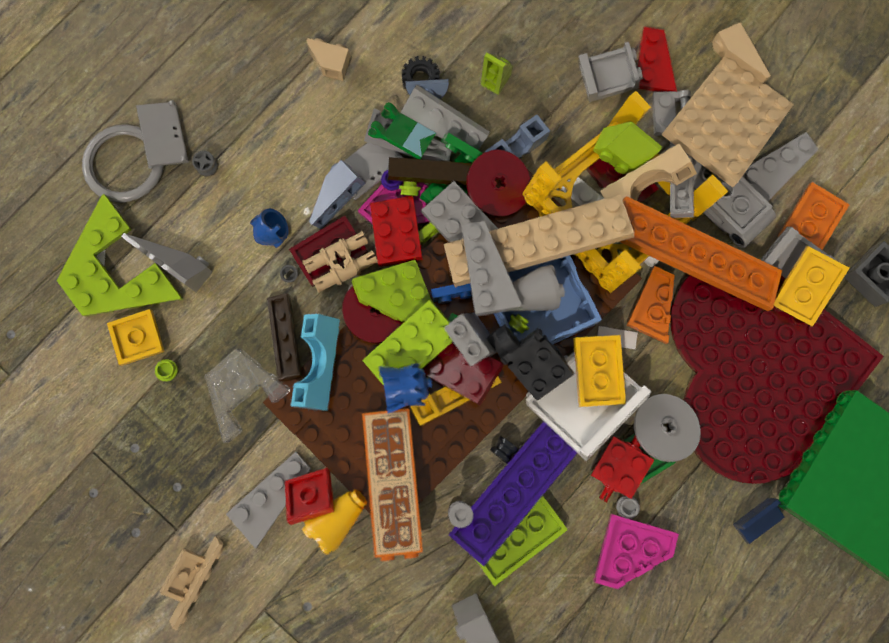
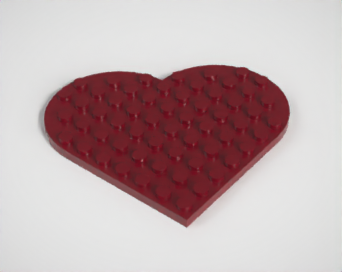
M691 275L679 287L671 307L670 328L674 344L682 359L695 372L687 386L683 399L693 409L700 424V440L694 453L715 473L740 483H768L785 477L798 468L802 462V455L814 442V435L822 429L825 424V417L837 404V397L844 391H858L884 357L825 309H823L812 327L775 306L772 310L766 311ZM782 275L780 278L777 293L783 285L784 281L786 280V278H784Z

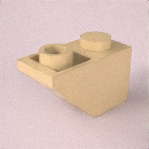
M307 38L306 42L309 52L323 76L344 81L350 61L349 49L341 44L333 45L326 43L322 39L316 38L313 40Z

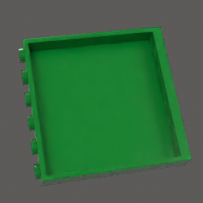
M857 390L844 391L837 397V404L834 409L825 417V424L822 429L814 435V442L811 447L802 455V462L799 467L791 473V480L788 485L779 493L780 504L778 506L889 581V412Z

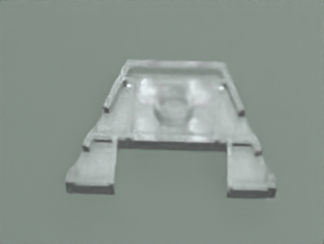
M242 349L233 350L205 375L223 443H229L243 431L231 411L260 386L272 403H277L291 391L290 387L282 384L277 380L276 376L264 370L261 364Z

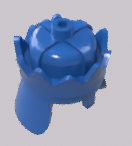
M414 363L403 366V368L379 366V374L383 378L388 414L408 405L426 406L421 400L428 397V388L432 387L431 378H426L424 370L418 368L419 364Z

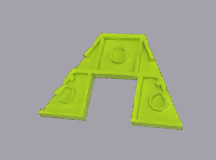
M102 194L56 280L81 315L85 317L99 313H109L117 310L182 300V296L156 263L120 288L97 258L99 253L122 238L123 233L127 234L132 230L105 194Z

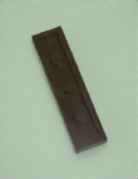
M389 157L388 180L449 185L455 181L457 185L467 186V174L472 163Z
M288 293L267 298L278 381L283 382L302 377L291 297Z

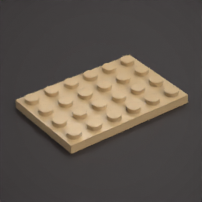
M724 56L665 129L662 136L674 145L680 144L686 154L733 188L794 104L770 88V86L760 82L752 73L746 72L739 67L734 60Z

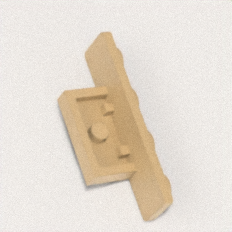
M214 537L204 557L183 548L160 589L162 595L180 601L169 621L172 629L177 630L180 624L185 623L189 614L188 609L192 602H196L203 581H207L212 572L211 566L215 559L220 558L223 552V542L220 538Z

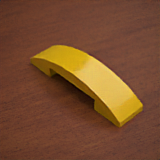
M498 376L491 388L501 383ZM444 387L429 394L426 399L421 400L426 406H410L421 426L466 403L469 399Z

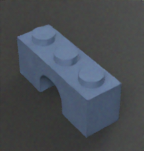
M536 114L522 124L518 132L509 140L504 141L501 139L485 152L504 150L522 159L547 141L550 130Z

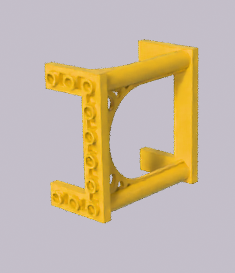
M635 91L628 97L607 127L631 121L637 125L651 106ZM601 132L555 169L547 161L538 168L522 195L525 201L538 211L540 217L572 208L571 195L577 177L600 158L593 149ZM714 175L710 176L693 192L694 217L674 219L684 224L691 220L694 221L724 196L728 190ZM657 182L670 196V182ZM563 186L566 188V193L560 191ZM560 197L565 200L566 204L565 206H557L551 198ZM609 244L598 247V250L594 248L573 254L579 257L584 263L586 270L593 273L599 280V284L610 293L641 268L640 264L649 257V255L625 244ZM603 249H608L611 252L612 260L610 263L602 257ZM617 250H621L622 253L618 255Z

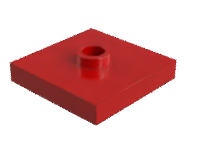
M328 468L285 481L286 517L289 525L334 512L331 472Z

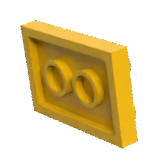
M806 246L776 294L774 306L813 327L846 275L849 267Z
M621 336L573 338L578 407L626 404Z

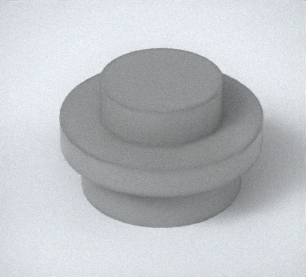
M623 496L618 500L616 509L621 517L632 519L639 513L640 506L634 497L630 499L627 496Z

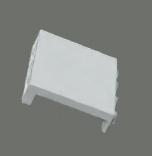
M573 352L569 357L565 355L564 358L574 371V375L538 401L528 392L526 395L528 397L526 405L587 461L649 398L651 391L645 385L641 388L624 373L626 404L578 407L575 354Z

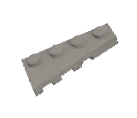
M418 85L415 86L400 112L436 133L435 136L443 138L446 133H450L479 150L490 133Z
M374 108L364 141L412 156L382 138H372L368 135L373 121L380 122L385 130H387L394 120L383 118L380 115L381 111ZM433 138L421 160L449 162L451 151L445 148L446 144Z
M806 132L750 165L742 177L769 201L817 152L818 148Z
M485 221L462 225L476 316L522 309L523 306Z
M298 452L291 455L226 513L255 549L258 548L267 532H269L280 513L286 507L285 481L308 474L312 469Z

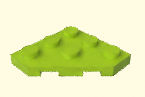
M416 260L356 277L351 281L360 303L366 306L369 305L379 310L380 313L402 322L408 320L427 301L431 300Z

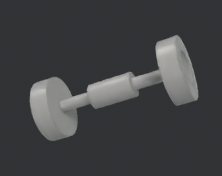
M455 501L449 506L448 516L454 526L463 528L471 523L473 512L465 502Z

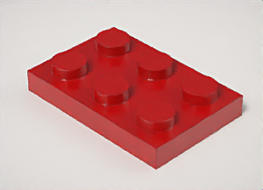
M407 196L370 203L379 267L406 263L412 260H423L414 197Z

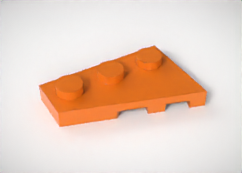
M654 266L626 325L664 344H668V329L671 320L670 307L673 298L675 275Z

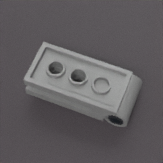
M695 159L693 160V166L697 173L693 176V192L712 175L728 190L724 196L703 213L725 234L729 233V237L736 245L745 248L776 218V214L772 209L773 206L743 177L732 188Z

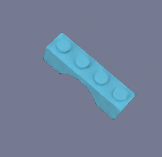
M321 314L304 315L301 338L308 343L311 349L312 366L310 372L303 380L294 383L291 406L327 411L340 319Z

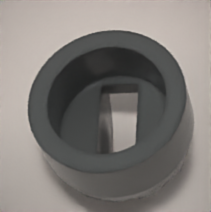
M285 265L280 270V277L284 282L291 283L298 276L297 269L292 265ZM292 269L294 273L286 279L284 275Z

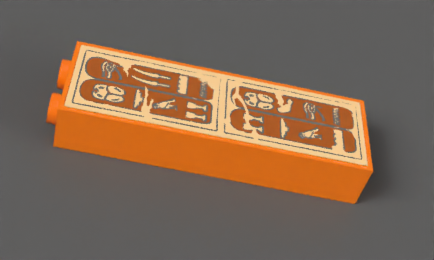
M401 409L389 414L387 411L362 413L375 558L380 557L381 561L395 560V555H404L405 559L419 557L418 553H423L410 410Z

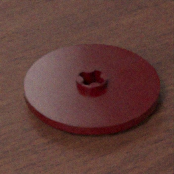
M491 150L477 157L471 164L466 179L467 190L472 202L481 211L491 216H507L518 211L526 202L522 193L530 182V176L526 166L517 156L504 150ZM501 179L502 186L497 188L495 180Z
M351 286L344 297L342 305L343 319L347 328L354 336L365 342L382 343L404 322L398 319L394 320L382 313L379 315L376 312L371 313L373 307L360 303L354 287Z

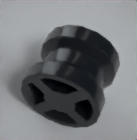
M500 436L497 445L492 446L490 451L508 464L510 456L516 453L518 448Z

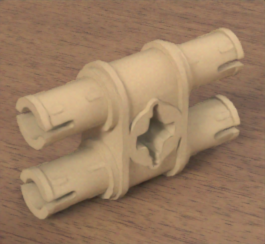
M362 231L346 240L339 239L338 242L324 249L321 248L319 250L320 253L302 261L308 273L326 264L327 266L330 265L329 273L312 280L318 293L335 284L342 285V282L356 275L360 276L362 270L378 263L372 250L355 260L351 258L350 254L352 251L368 244ZM337 255L344 260V269L337 264Z

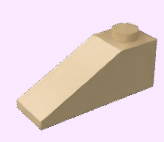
M741 22L717 33L712 44L714 51L719 54L721 60L724 56L734 60L739 67L746 72L752 73L762 83L769 79L771 75Z

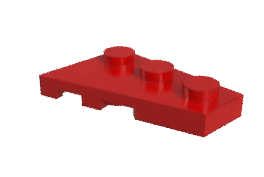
M643 27L637 67H640L643 79L640 80L638 89L655 92H677L665 30Z

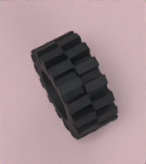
M415 56V61L412 58L409 59V64L405 63L404 69H402L404 90L406 89L405 82L414 81L413 75L419 71L426 72L429 76L428 80H440L439 68L437 69L436 62L433 64L431 58L426 61V56H422V60H419V56Z

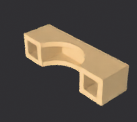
M677 144L636 170L629 172L616 182L609 184L600 192L604 199L621 195L622 200L627 196L637 201L640 193L647 186L655 182L667 181L677 186L697 173L681 145Z

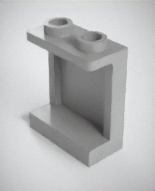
M625 42L623 48L588 58L587 53L578 55L579 67L589 102L639 88L640 80L643 79L640 67L636 68V51L634 47H630L629 42Z
M787 226L760 260L781 269V275L787 278L806 246L834 260L836 258L828 255L804 238L793 227Z
M475 313L461 314L444 328L470 366L475 365L485 357H491L497 353L487 340V337L491 334Z

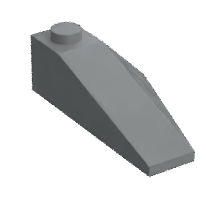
M125 233L121 236L195 292L200 289L212 274V271L208 268L209 263L200 256L196 259L190 254Z

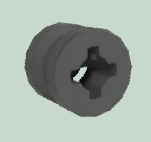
M199 151L193 156L192 164L200 175L210 177L216 173L218 163L210 152Z

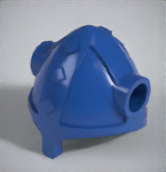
M265 209L250 222L253 226L254 240L258 244L273 245L275 248H278L288 237L287 221L277 210Z

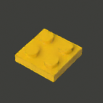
M148 309L107 323L120 366L165 352L153 310Z

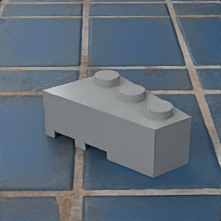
M477 594L451 605L458 623L455 626V630L460 640L465 638L466 643H499Z

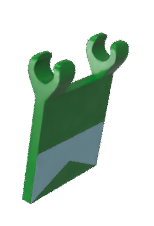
M387 102L384 105L385 109L381 112V116L385 119L394 120L387 130H385L380 122L373 121L368 135L372 138H382L415 158L421 159L436 133L400 113L392 103Z

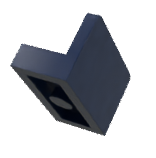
M767 498L733 523L746 543L750 544L785 518L777 507L780 504L778 499Z

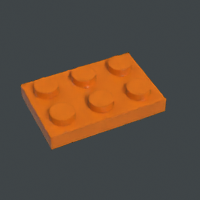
M811 182L785 222L778 237L787 226L793 227L800 235L823 250L850 204Z

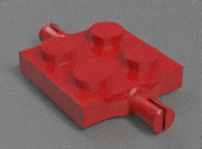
M613 435L591 473V476L604 484L605 488L599 498L601 500L604 498L606 503L613 491L632 499L654 462V458L645 454L639 448L640 443L637 441L636 435L632 442L623 441Z

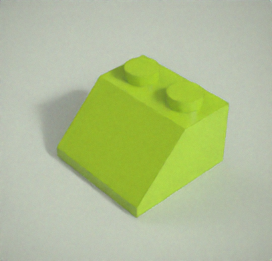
M631 121L603 128L593 151L599 155L601 160L614 166L618 173L627 174L646 164L661 150L662 146Z

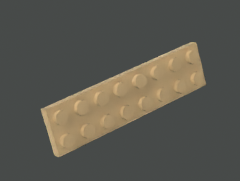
M621 195L489 231L507 273L634 238V230ZM464 239L444 244L454 286L458 287L469 284L470 276Z

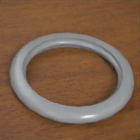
M115 125L99 132L89 142L82 159V172L90 189L99 197L105 194L113 202H130L143 197L156 186L161 177L163 166L153 167L148 179L134 190L117 192L109 190L100 184L93 171V159L98 148L108 139L118 135H131L143 141L140 127Z

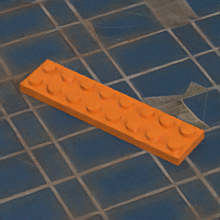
M626 196L623 199L634 230V238L619 242L766 311L773 309L782 274L781 269Z

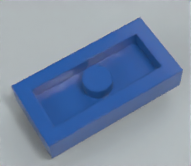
M471 283L458 287L449 285L431 289L433 302L438 301L439 304L449 303L452 301L451 298L460 297L461 299H468L473 297Z

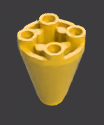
M356 489L333 499L334 512L304 521L305 526L302 528L304 534L310 539L314 538L322 552L327 555L338 549L367 504L365 497Z

